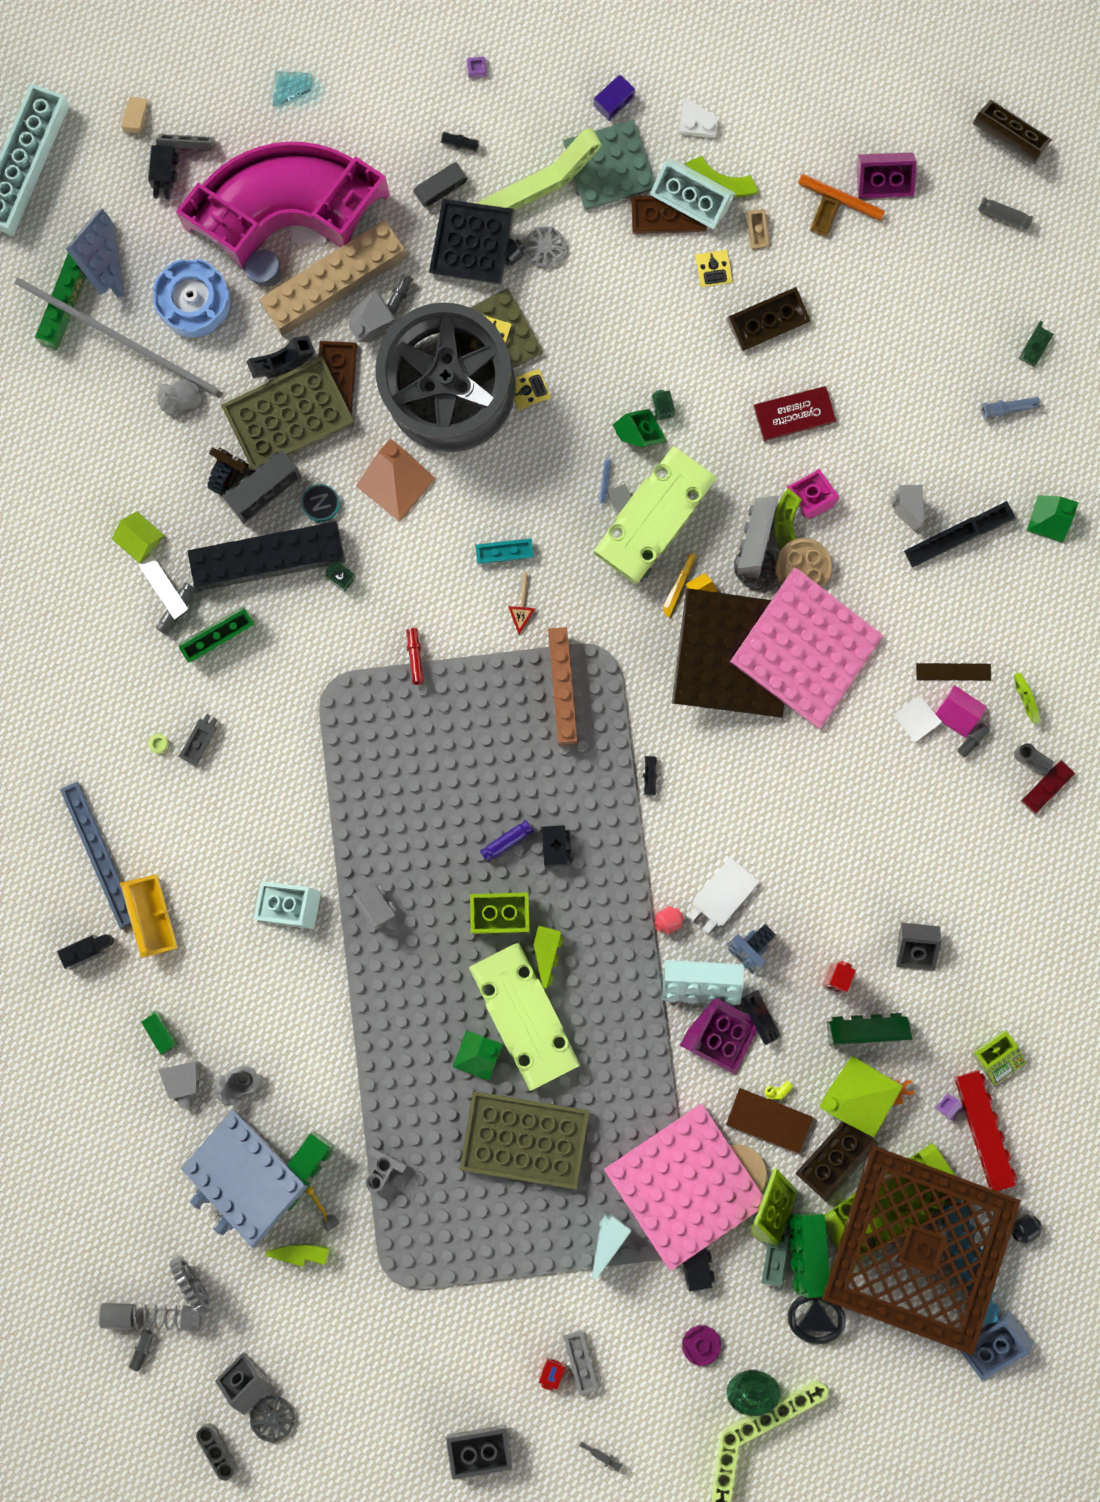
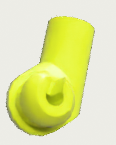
M786 1081L780 1088L768 1086L764 1092L765 1096L770 1100H782L794 1087Z

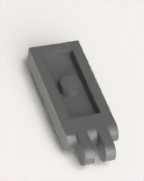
M206 714L203 720H198L179 755V758L196 767L217 730V727H215L217 719L213 717L211 722L208 723L211 717L209 714Z

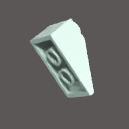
M261 882L253 920L314 929L321 891L310 887Z
M612 1213L609 1217L605 1215L599 1223L601 1228L599 1229L592 1270V1278L594 1280L598 1278L631 1232V1228Z

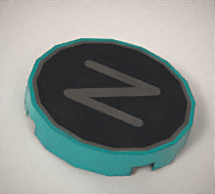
M316 484L308 488L302 498V508L306 516L317 522H326L332 519L340 507L336 491L324 484Z

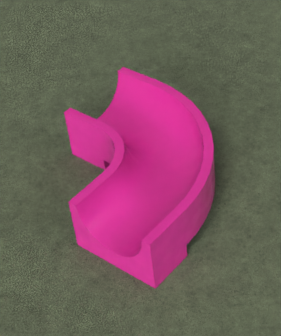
M279 142L248 150L220 166L202 185L199 182L176 210V213L186 231L191 233L192 230H195L205 235L220 246L235 261L237 266L244 269L245 262L253 252H257L272 233L288 226L310 228L326 239L329 238V241L338 247H342L351 241L354 229L367 208L379 198L386 200L390 193L386 176L356 156L351 158L333 148L314 143Z

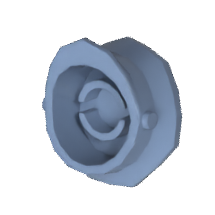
M267 249L253 252L245 262L247 278L255 284L264 286L276 285L280 282L282 276L278 258Z

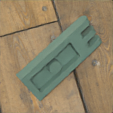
M785 1233L784 1240L780 1241L779 1246L767 1245L761 1284L781 1287L790 1233Z

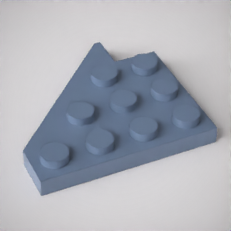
M102 208L93 215L66 250L100 295L106 293L111 288L117 298L124 295L115 227L109 215Z

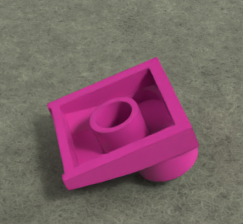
M820 469L790 486H786L802 499L798 507L805 518L816 517L832 508L839 500L838 494Z

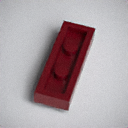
M1060 760L1021 802L1033 814H1036L1067 783L1075 772Z

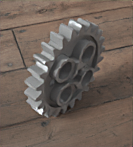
M181 1255L170 1259L169 1266L171 1267L173 1278L186 1302L190 1306L192 1305L198 1315L204 1316L212 1310L209 1295L196 1270L189 1266L188 1261H185Z

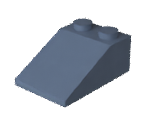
M1008 1311L998 1317V1322L988 1324L981 1329L973 1355L963 1351L960 1352L981 1381L1030 1354L1034 1343L1011 1311Z

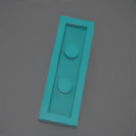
M532 538L475 544L477 565L534 558Z

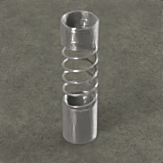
M103 1302L99 1311V1327L101 1329H133L135 1324L136 1329L139 1330L143 1323H145L146 1329L150 1330L155 1321L158 1331L162 1329L165 1322L168 1331L176 1323L178 1331L199 1332L202 1325V1316L198 1315L192 1306L184 1305L181 1311V1329H179L177 1324V1305H175L174 1319L169 1329L166 1318L167 1305H165L163 1322L161 1327L158 1328L156 1321L157 1305L155 1304L153 1321L150 1328H148L145 1304L142 1323L138 1328L135 1317L136 1304Z

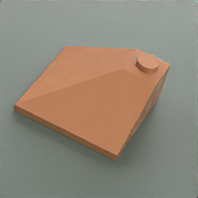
M390 438L377 453L356 487L400 521L432 484L435 477L405 449Z

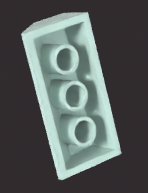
M671 158L665 160L650 195L704 225L715 229L727 212L735 192Z

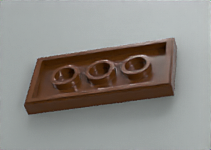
M631 196L632 234L707 231V226L653 196Z
M320 341L318 358L323 357L352 416L357 343Z
M739 1088L726 1125L800 1154L813 1117Z

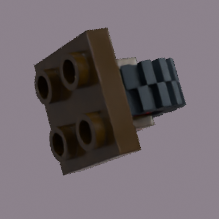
M212 447L209 454L216 458L217 461L210 473L211 476L208 479L207 488L223 496L229 490V487H232L240 473L250 477L253 471L248 468L249 464L237 456L233 459L234 455L221 447L218 450Z

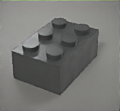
M506 1425L447 1434L446 1443L452 1480L512 1470L513 1464Z

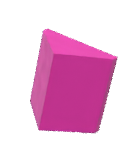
M954 685L935 714L943 724L966 738L981 718L986 705Z

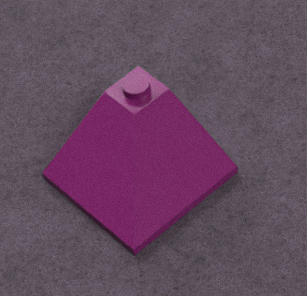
M715 998L688 1028L680 1046L736 1074L757 1033V1029L749 1015Z

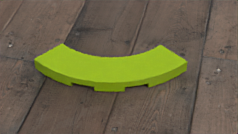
M703 156L685 162V166L735 192V198L758 194L751 175L745 177L722 175L713 170L704 160Z
M787 488L782 495L775 514L774 531L780 550L785 544L796 539L794 517L799 504L802 502V499L790 488Z

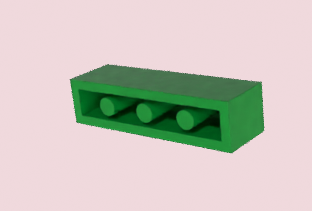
M244 605L182 641L178 647L187 662L190 663L255 625V622Z

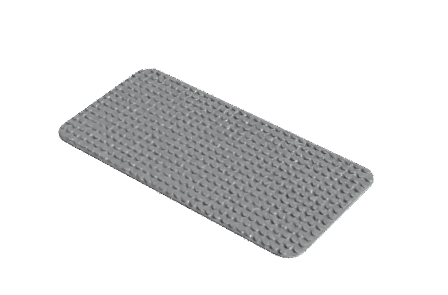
M569 644L577 744L558 746L549 647L422 662L424 683H421V685L412 684L410 664L352 670L338 675L327 684L320 698L319 715L368 1172L370 1174L377 1161L376 1158L368 1155L372 1146L407 1164L403 1173L393 1168L384 1187L378 1192H371L377 1255L382 1270L391 1281L404 1288L427 1289L591 1269L594 1264L599 1229L601 1228L599 1223L605 1215L609 1217L611 1213L631 1228V1232L606 1267L661 1259L603 1170L676 1121L678 1114L662 1000L623 680L617 661L607 650L595 644ZM524 820H527L534 832L488 863L480 850L518 824L523 823ZM565 825V830H569L570 841H566V847L571 850V861H567L568 865L544 867L542 827ZM554 841L555 843L551 847H554L555 851H559V847H562V845L558 841ZM373 883L376 887L379 885L386 893L383 896L387 903L391 901L397 910L394 912L397 917L378 930L372 926L352 896ZM529 893L530 933L471 934L470 894ZM538 926L561 931V936L564 937L562 947H557L556 955H559L557 966H552L551 974H554L552 985H547V989H544L563 1027V1031L580 1066L529 1091L513 1056L510 1055L486 1007V1002L469 967L519 942L536 977L542 985L534 949ZM527 967L520 968L519 976L522 978L528 977L530 970ZM486 985L484 993L487 996L493 995L495 992L494 986ZM466 1030L503 1044L489 1081L453 1067ZM557 1037L554 1040V1046L559 1049L565 1046L564 1038ZM527 1055L520 1056V1065L528 1066L530 1058ZM473 1091L589 1110L577 1190L460 1170ZM383 1159L380 1161L382 1170L390 1168L388 1160ZM373 1177L370 1180V1184L374 1188H378L381 1184L377 1177Z

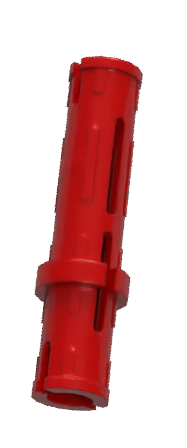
M409 628L406 630L408 640L406 648L409 651L412 684L421 685V683H424L420 652L422 646L419 644L418 629Z

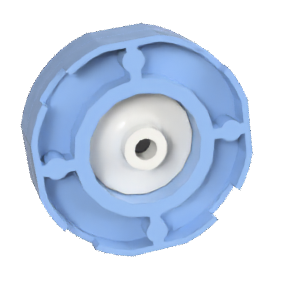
M197 258L196 260H177L171 263L157 277L154 283V307L161 320L178 335L184 337L208 335L228 316L231 305L230 291L222 274L207 261Z

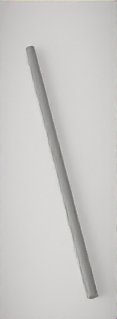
M19 277L16 278L14 284L212 394L215 395L218 388Z

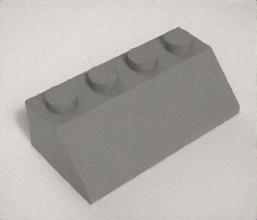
M779 496L756 498L754 505L750 504L748 516H751L750 522H746L744 527V533H747L745 540L741 539L739 547L742 554L741 557L737 556L735 568H738L737 575L760 580Z

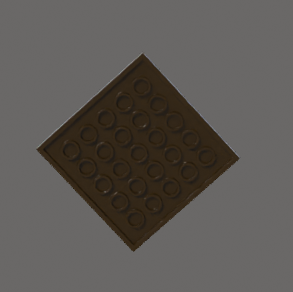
M686 588L672 704L783 718L785 703L730 663L771 600Z

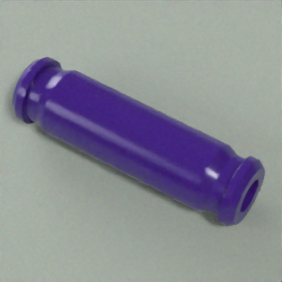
M524 820L523 823L518 824L488 844L480 852L489 863L491 862L490 860L497 858L525 839L530 833L532 834L534 830L528 821Z

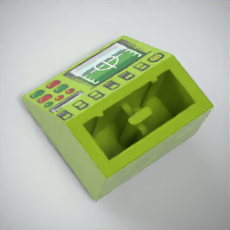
M1001 1031L971 1052L994 1086L1026 1064L1018 1045L1008 1031Z

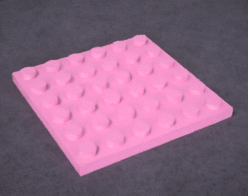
M793 568L730 663L816 728L821 729L883 635L800 570Z
M702 1103L603 1169L669 1271L756 1213L764 1197Z

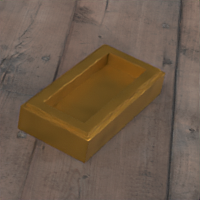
M822 196L810 228L811 232L825 237L828 236L840 201Z

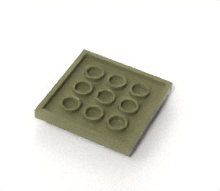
M509 288L470 307L484 316L512 324L506 339V345L513 369L543 354V350ZM455 333L456 348L460 357L476 351V349L470 348L473 338ZM493 360L487 362L471 376L473 381L479 386L495 379Z

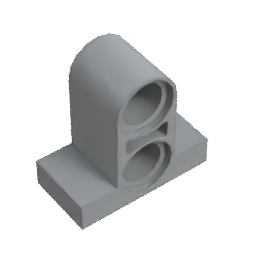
M372 1146L368 1155L376 1158L377 1161L366 1179L367 1189L371 1192L380 1191L388 1180L393 1168L403 1173L407 1164ZM381 1160L389 1161L390 1168L388 1170L381 1169ZM377 1177L380 1180L381 1184L378 1188L371 1186V1178Z

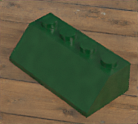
M890 1013L888 1018H882V1014H872L870 1019H863V1015L851 1016V1020H843V1016L831 1017L832 1021H827L828 1045L912 1040L908 1017H902V1013Z

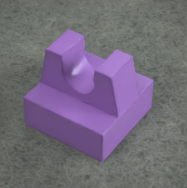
M949 1093L935 1107L952 1121L956 1119L954 1114L958 1110L960 1112L964 1110L963 1104Z

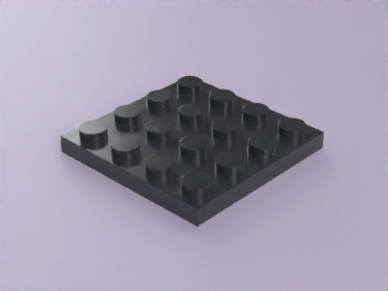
M442 199L429 273L501 285L515 210L512 208Z

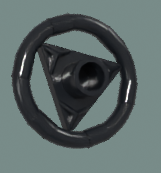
M800 1296L793 1301L787 1313L788 1324L792 1332L799 1339L811 1344H826L836 1340L842 1334L846 1325V1317L842 1307L822 1300V1297L807 1298ZM813 1301L797 1326L795 1318L797 1308L802 1304ZM818 1301H822L836 1311L838 1318L837 1328L825 1312V1308ZM803 1331H821L832 1333H829L823 1337H814Z

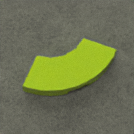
M1020 672L1014 674L1015 688L1022 700L1026 715L1034 724L1040 723L1039 711L1025 678Z

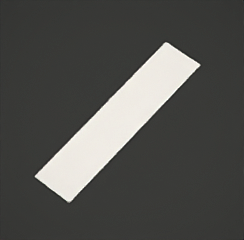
M153 555L139 564L174 619L188 610Z

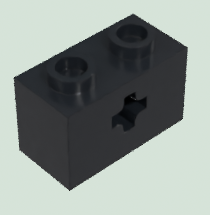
M565 825L542 827L544 867L568 865L567 861H571V850L566 847V841H570L569 830H565ZM554 841H558L562 845V847H559V851H555V848L551 847V845H554Z

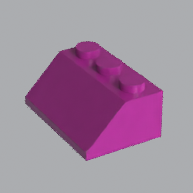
M914 153L858 154V198L914 197L917 165Z

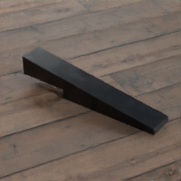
M1005 501L904 550V553L911 567L914 568L1012 522L1016 517L1009 503Z

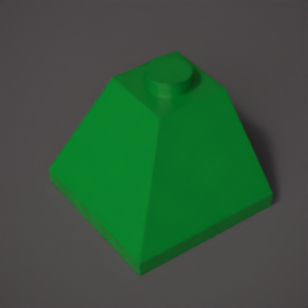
M650 409L626 413L613 424L620 440L629 444L647 447L667 441Z
M1038 495L1027 531L1063 543L1073 522L1079 502L1061 496Z
M466 1030L453 1067L489 1081L503 1044Z

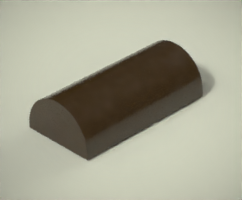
M990 100L979 111L973 121L974 126L1034 165L1052 141L1050 137L993 100Z

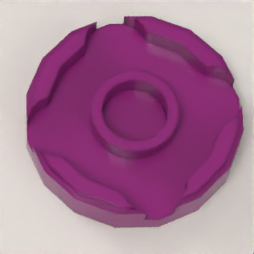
M696 1325L685 1332L682 1339V1350L689 1362L706 1366L718 1358L721 1351V1340L713 1328L707 1325Z

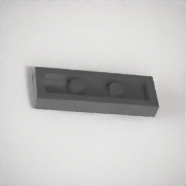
M159 134L156 138V145L173 146L174 148H180L182 151L198 149L200 152H208L212 150L215 144L214 137Z

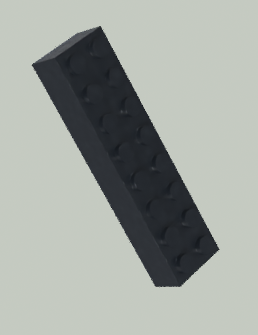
M337 521L187 550L193 585L198 592L346 563Z

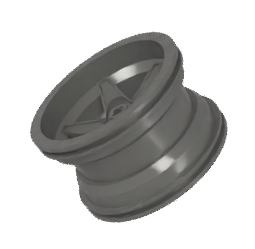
M446 302L418 307L402 316L389 329L378 350L375 371L379 394L402 432L423 447L441 452H459L474 448L494 436L510 415L515 400L516 379L507 345L494 324L472 308ZM439 333L436 357L414 348L424 338ZM455 333L473 338L483 348L458 358ZM446 356L453 358L449 364L443 363V359ZM405 359L423 376L400 391L399 374ZM493 360L495 383L490 395L471 380L470 377L487 362ZM434 384L435 388L433 391L428 392L425 390L426 386ZM461 385L468 386L467 391L464 393L459 392L458 388ZM435 397L437 424L419 418L407 408V405L417 400ZM457 398L484 406L471 418L450 425Z

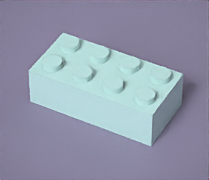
M665 960L662 1000L710 1004L717 998L730 1006L740 1005L744 987L743 964Z

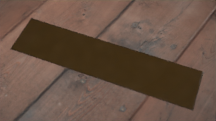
M916 663V679L991 681V664Z

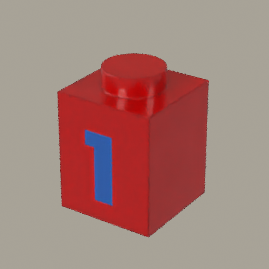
M547 1357L539 1378V1383L542 1384L541 1387L549 1391L557 1390L566 1364Z

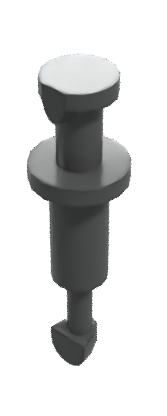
M584 1442L578 1445L581 1448L587 1449L591 1452L592 1456L605 1463L604 1467H607L609 1464L619 1473L623 1463L619 1464L612 1460V1454L608 1456L596 1448H590Z

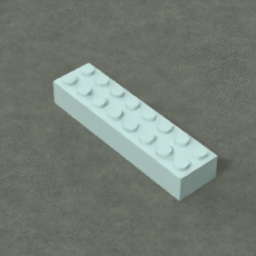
M30 84L0 153V232L13 237L70 106L65 95L34 84Z

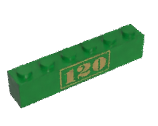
M69 253L66 256L51 296L74 308L86 275ZM48 303L35 335L39 344L58 350L71 315Z

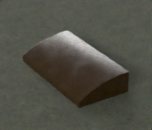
M797 287L726 318L742 351L811 322Z
M842 1121L795 1174L819 1197L827 1202L868 1157L871 1145L878 1146L879 1144L872 1136Z

